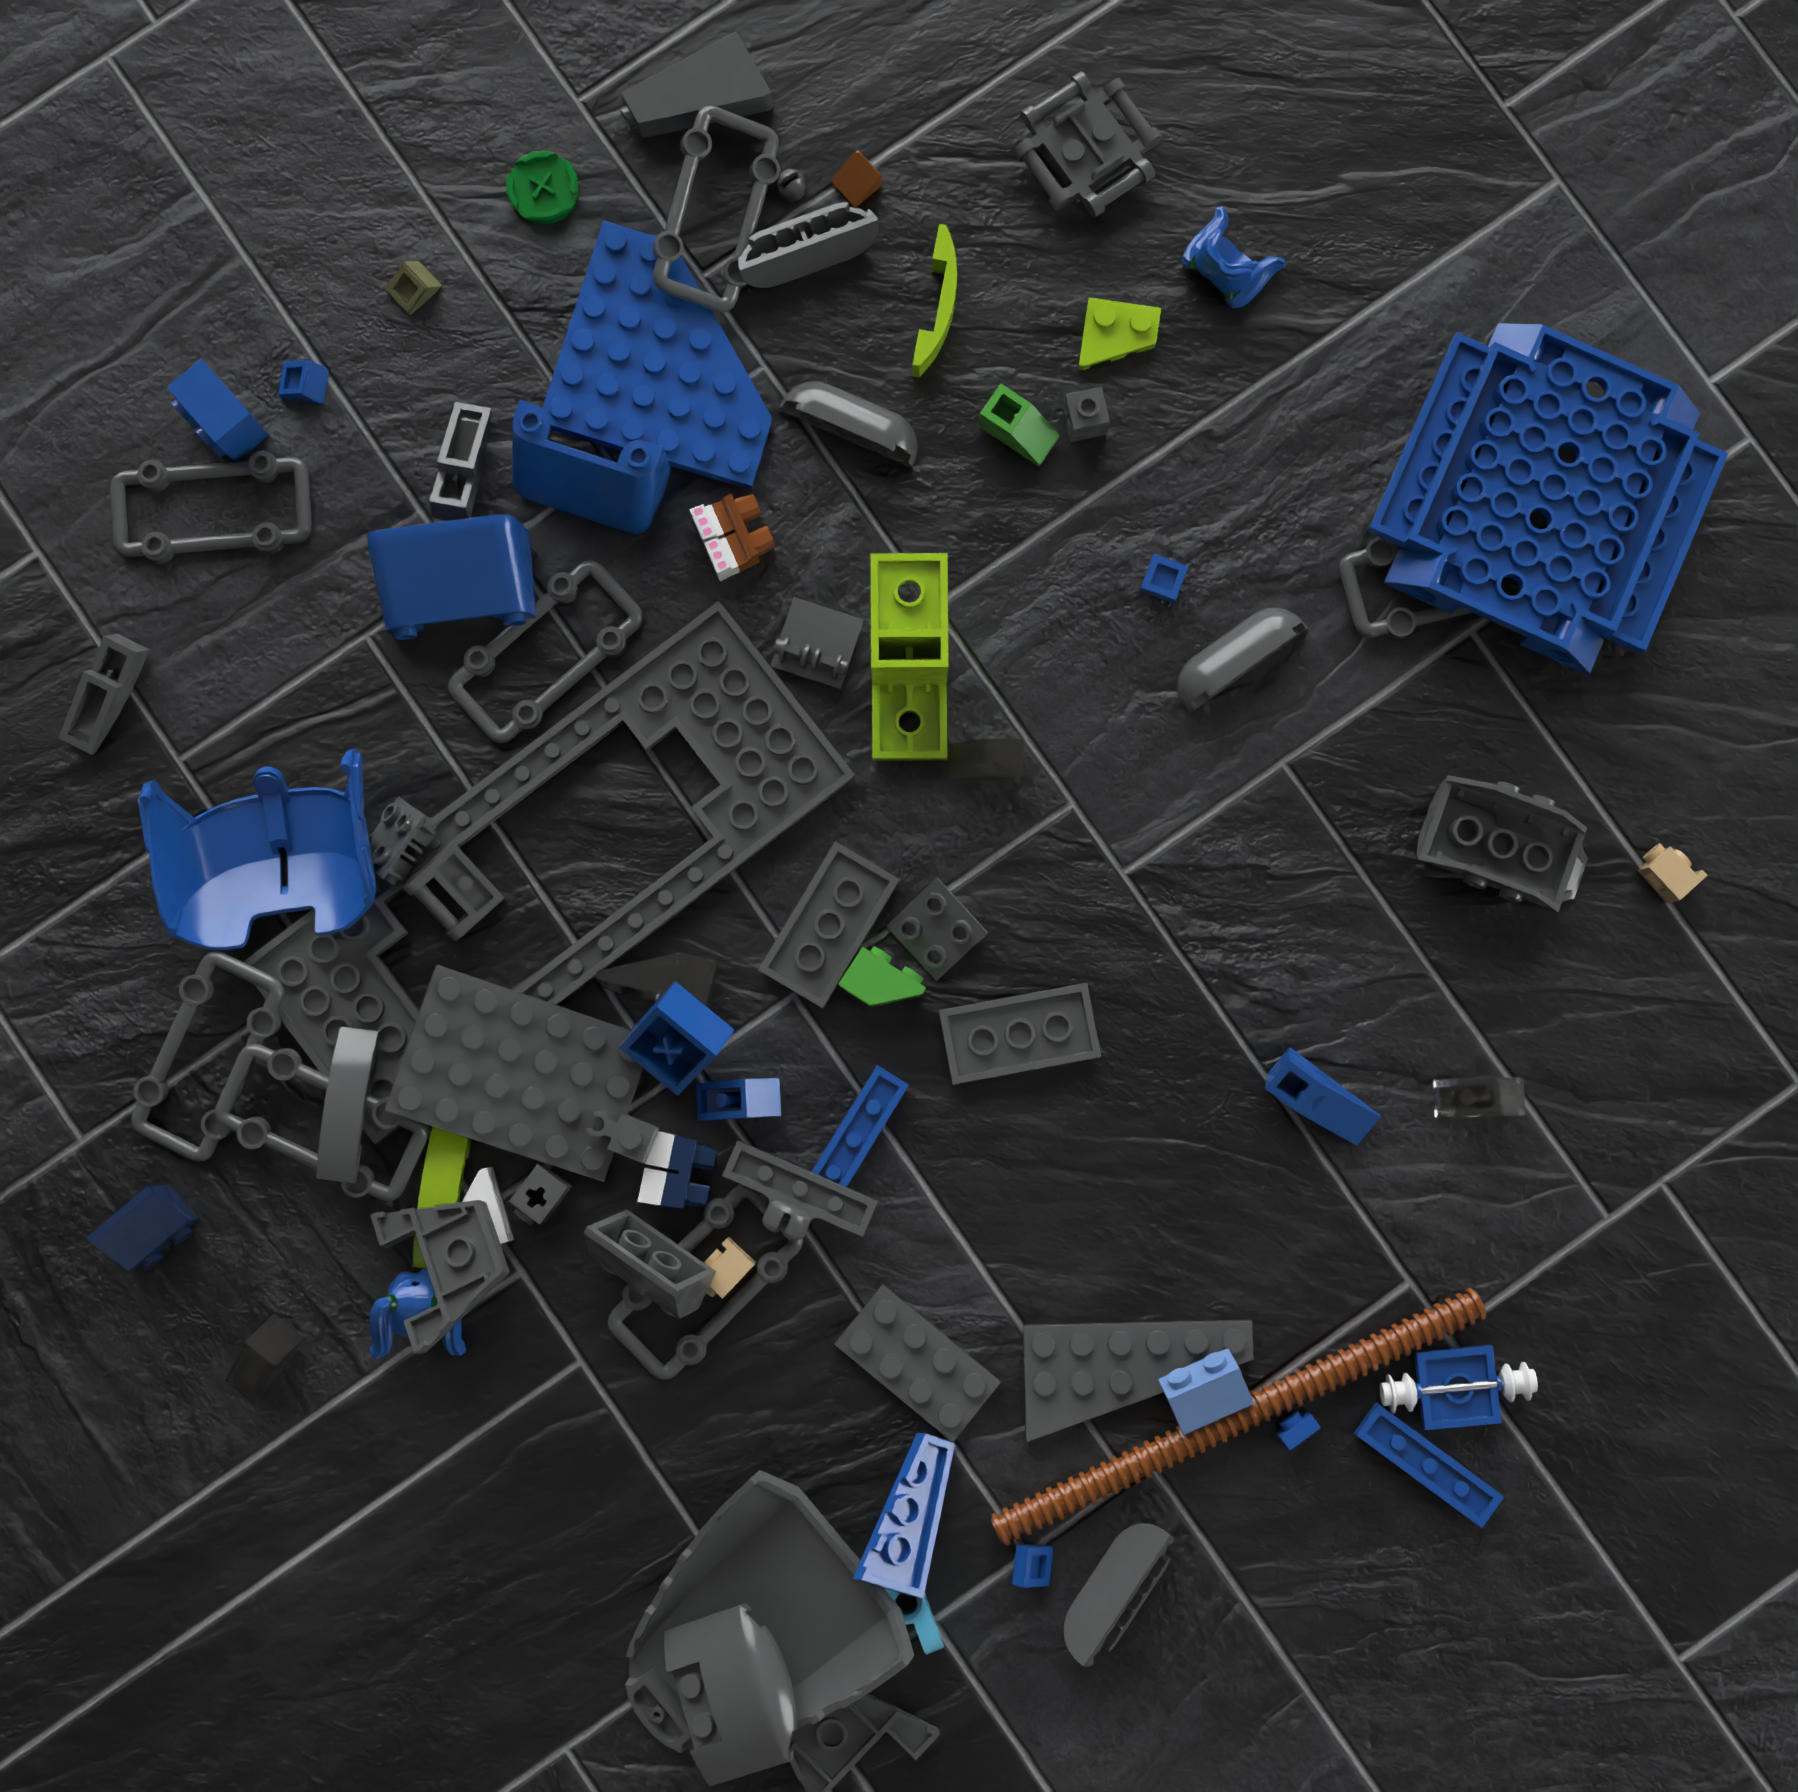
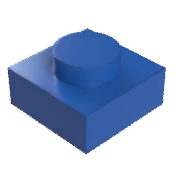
M1153 553L1140 591L1175 603L1188 566Z
M1295 1411L1279 1423L1282 1428L1275 1432L1282 1444L1291 1450L1321 1427L1307 1411L1301 1414Z
M1045 1544L1016 1545L1012 1585L1022 1588L1049 1586L1053 1547Z

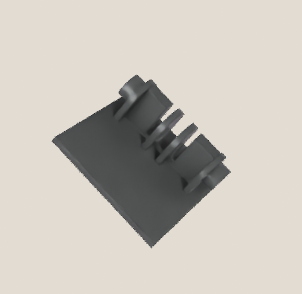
M793 597L780 639L776 640L773 653L775 654L770 667L841 690L864 619Z
M398 797L394 803L389 804L384 809L381 815V822L374 832L368 835L374 872L394 886L399 880L403 882L413 866L400 858V855L402 854L416 863L418 860L405 852L404 849L409 845L423 854L424 850L412 843L411 840L413 838L427 847L437 834L435 829L438 823Z
M938 877L886 926L936 981L988 933Z

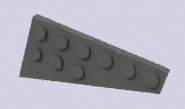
M1217 1320L1023 1325L1026 1442L1163 1393L1159 1378L1168 1375L1177 1368H1184L1198 1362L1211 1353L1229 1348L1237 1365L1254 1360L1252 1321Z

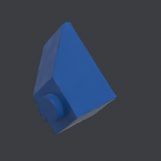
M779 1078L695 1083L697 1121L781 1116Z

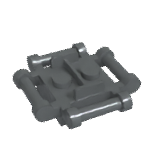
M1080 71L1071 77L1069 84L1035 107L1029 105L1020 112L1024 124L1033 137L1019 143L1014 148L1013 153L1020 162L1024 161L1045 189L1050 196L1049 203L1055 211L1064 208L1074 200L1076 203L1081 201L1090 215L1095 218L1105 211L1104 207L1140 182L1147 183L1155 177L1152 165L1146 158L1142 157V154L1154 147L1162 139V135L1156 127L1151 128L1126 94V86L1120 78L1112 80L1102 91L1096 94L1088 77ZM1076 96H1080L1082 100L1057 116L1053 124L1047 128L1041 122L1043 118ZM1114 101L1140 138L1133 143L1106 105ZM1038 151L1042 154L1044 159L1047 161L1052 170L1058 176V178L1063 183L1065 188H1061L1059 183L1056 181L1051 172L1048 170V168L1045 166L1043 161L1038 156ZM1131 167L1133 169L1098 194L1094 193V191Z

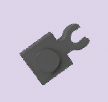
M595 1111L593 1115L604 1120V1127L601 1131L587 1128V1132L590 1135L610 1137L611 1140L607 1149L638 1162L646 1163L660 1127L625 1113H621L618 1123L605 1112Z

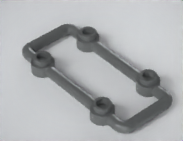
M706 106L698 112L693 128L685 133L680 142V149L685 159L665 231L659 234L652 244V254L656 259L653 281L660 291L716 312L724 313L734 308L740 289L748 284L741 276L738 258L739 256L741 257L742 252L749 244V238L756 232L767 188L779 178L781 172L780 164L776 159L779 139L773 129L716 106ZM710 121L752 136L765 143L762 155L756 157L749 167V176L754 184L734 257L729 259L721 270V278L726 285L722 298L667 277L670 265L680 258L684 250L683 241L679 237L698 163L708 155L712 148V140L707 133Z
M261 450L252 454L248 461L166 467L157 460H147L140 465L138 470L119 472L113 477L110 485L113 543L117 552L125 557L146 556L154 563L163 564L171 560L174 554L250 547H257L262 553L273 555L281 551L286 544L304 542L312 532L309 471L304 461L295 457L276 458L272 453ZM294 472L297 514L296 529L280 530L273 523L265 522L255 527L251 533L170 539L162 532H151L144 537L142 542H128L126 486L142 484L149 491L160 492L166 489L170 482L252 475L259 482L270 483L277 479L280 473Z
M1376 537L1369 542L1364 550L1352 552L1341 560L1339 566L1340 576L1354 626L1362 636L1372 638L1388 634L1391 638L1403 639L1408 637L1415 627L1472 613L1461 607H1458L1452 614L1436 607L1417 612L1399 607L1393 609L1386 616L1385 620L1370 623L1354 567L1368 564L1372 568L1383 569L1394 560L1399 549L1405 548L1383 538ZM1512 580L1501 582V588L1505 594L1510 596L1518 595L1519 586L1517 582Z
M584 561L570 573L559 572L554 574L548 581V592L536 602L537 618L526 619V623L523 625L508 626L485 647L477 645L469 648L464 655V665L450 678L448 689L452 698L493 742L499 744L507 743L523 730H537L543 724L544 711L604 658H617L621 656L627 649V638L641 626L643 613L640 607L598 562ZM591 575L628 615V619L618 627L609 626L603 628L597 635V646L537 699L534 701L522 700L517 703L512 713L513 720L500 729L463 688V685L474 676L485 677L491 674L495 668V657L557 603L569 604L573 602L579 592L578 585Z
M220 951L207 953L200 961L195 974L189 975L181 981L179 994L183 999L182 1004L150 1075L139 1079L133 1090L137 1101L131 1118L134 1130L141 1136L196 1162L205 1161L210 1158L219 1140L233 1132L219 1124L215 1116V1109L207 1112L201 1120V1129L205 1136L199 1147L148 1122L147 1118L152 1107L163 1102L168 1096L169 1090L168 1084L165 1081L166 1075L198 1004L205 1003L213 995L214 986L210 977L215 966L269 992L263 1007L253 1010L248 1015L247 1028L251 1034L245 1047L249 1044L263 1045L265 1038L277 1033L281 1027V1016L278 1013L284 997V988L281 982L275 977ZM256 1059L253 1060V1062H252V1064H251V1066H250V1068H249V1071H248V1073H247V1075H246V1077H245V1080H244V1082H243V1084H242V1086H241V1088H240V1091H239V1093H238V1095H237V1097H236V1100H235V1102H234V1104H233V1106H232V1109H231V1111H230L231 1113H232V1111H233V1109H234V1107H235V1104H236V1102H237V1100H238V1098H239V1095H240V1093H241V1091H242V1089H243V1087H244V1084H245V1082H246V1080H247V1078H248V1076H249V1073H250V1071H251V1069H252V1067H253V1064H254V1062H255Z
M259 1044L247 1045L239 1053L215 1108L217 1121L223 1127L236 1132L238 1141L245 1148L256 1149L263 1145L317 1170V1153L272 1133L271 1126L262 1117L255 1116L244 1120L233 1115L230 1111L254 1059L267 1064L269 1073L275 1079L288 1080L295 1077L325 1092L329 1076L302 1064L300 1055L293 1049L284 1048L274 1051ZM367 1095L365 1110L372 1113L373 1121L377 1126L383 1129H391L398 1125L411 1131L413 1135L390 1185L386 1186L375 1181L371 1169L367 1166L359 1165L356 1183L341 1182L343 1191L351 1197L357 1198L369 1194L383 1201H394L399 1198L427 1141L428 1130L424 1123L384 1111L389 1097L379 1100Z
M739 1184L724 1198L711 1200L704 1209V1219L678 1245L691 1253L715 1228H725L732 1223L735 1217V1208L745 1198L763 1215L769 1205V1198L763 1193ZM787 1216L779 1230L782 1234H784L790 1220ZM803 1238L798 1241L788 1239V1242L778 1252L764 1254L758 1262V1272L697 1333L684 1335L677 1343L676 1354L665 1365L623 1324V1320L633 1310H643L653 1301L647 1296L636 1293L629 1283L623 1289V1300L609 1314V1330L653 1376L661 1380L671 1379L686 1365H694L702 1361L707 1354V1344L768 1282L776 1283L785 1277L788 1271V1262L801 1249Z

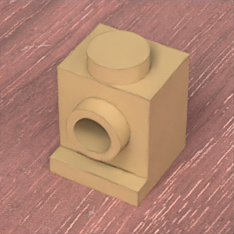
M1660 843L1644 855L1643 859L1646 863L1638 870L1668 904L1680 901L1707 876L1703 870L1694 872L1690 868L1692 866L1691 861L1684 853L1677 849L1673 850L1671 847L1665 849Z
M730 1237L726 1238L722 1243L727 1249L724 1253L716 1249L704 1262L716 1271L706 1292L712 1298L718 1294L723 1299L756 1264Z

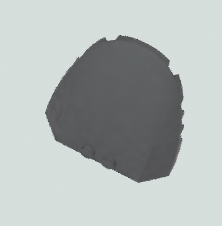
M759 1470L700 1529L694 1540L679 1556L677 1563L661 1583L658 1593L645 1611L629 1644L626 1657H629V1678L625 1686L629 1701L635 1714L656 1739L680 1753L687 1749L693 1750L694 1745L672 1671H666L664 1631L746 1603L752 1610L745 1613L760 1628L766 1625L784 1658L794 1692L797 1728L809 1723L815 1724L829 1713L841 1707L844 1709L864 1697L904 1669L915 1655L901 1608L885 1589L853 1580L860 1559L798 1486Z

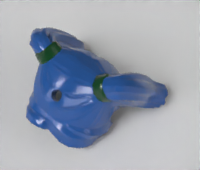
M1217 207L1211 222L1185 248L1182 265L1193 272H1199L1202 276L1209 279L1222 292V297L1229 307L1239 308L1249 303L1261 291L1269 279L1277 271L1285 267V260L1269 256L1259 262H1253L1249 257L1238 251L1227 238L1222 236L1228 227L1229 218L1224 207Z
M423 1269L419 1273L407 1271L399 1273L390 1284L388 1295L375 1301L370 1312L369 1321L373 1341L370 1354L373 1359H379L388 1354L392 1345L393 1334L396 1333L409 1338L404 1324L405 1320L438 1304L427 1269ZM461 1320L442 1337L443 1345L451 1355L461 1356L466 1353L465 1343L461 1338Z

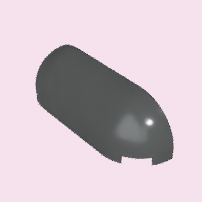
M842 202L761 230L749 238V244L742 252L741 257L739 256L738 258L741 276L751 286L769 288L852 259L863 253L875 241L879 232L878 219L869 209L866 212L859 208L849 207L848 202Z
M811 381L794 387L784 397L778 409L782 413L910 468L913 467L917 458V437L914 429L905 418L827 383Z
M1266 608L1252 614L1196 654L1184 665L1177 682L1178 696L1182 706L1188 714L1192 713L1308 629L1307 626L1296 614L1282 608Z
M1137 1524L1122 1531L1113 1541L1069 1608L1064 1622V1638L1069 1652L1082 1666H1092L1094 1663L1093 1657L1102 1649H1105L1108 1653L1113 1649L1167 1568L1171 1558L1165 1553L1168 1545L1174 1542V1538L1160 1527L1152 1524Z

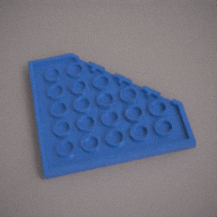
M603 220L543 405V409L550 417L551 430L622 451L624 446L631 441L645 440L663 446L669 465L752 490L773 420L771 414L713 311L663 293L655 286L653 271L656 259L652 254V244L657 237ZM680 256L676 262L670 265L667 277L700 290L685 261Z

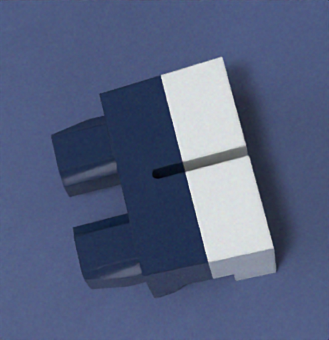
M658 1131L645 1164L677 1170L679 1173L650 1167L644 1168L638 1202L680 1209L686 1208L687 1205L707 1206L711 1186L693 1183L692 1177L694 1168L714 1171L718 1151L699 1145V1140Z

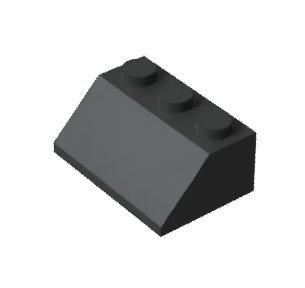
M624 1210L587 1226L584 1231L589 1256L598 1261L605 1271L615 1274L629 1283L636 1293L647 1296L660 1305L663 1312L681 1319L699 1309L716 1271L628 1210Z

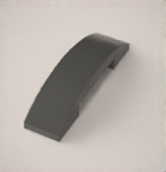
M340 1026L323 1109L317 1160V1179L356 1183L362 1145H360L371 1069L374 1070L379 1031Z

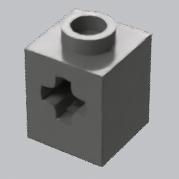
M1102 387L1065 395L1063 412L1070 442L1107 434L1110 420Z
M537 1164L509 1202L517 1207L514 1213L529 1225L537 1222L540 1225L546 1223L573 1186L544 1164ZM544 1189L543 1198L547 1201L546 1204L534 1205L532 1202L535 1197L531 1194L532 1190Z

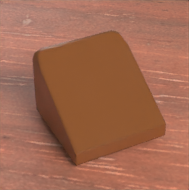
M857 150L831 179V184L852 207L856 208L882 186V177L863 154Z

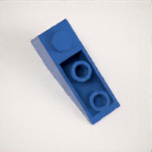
M1291 1047L1288 1048L1266 1075V1090L1297 1113L1355 1145L1359 1144L1381 1118L1380 1114Z

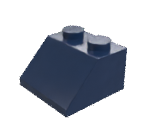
M171 1185L147 1186L91 1233L87 1239L126 1270L132 1271L143 1268L146 1271L164 1257L161 1251L170 1243L176 1246L190 1236L193 1232L190 1227L199 1218Z

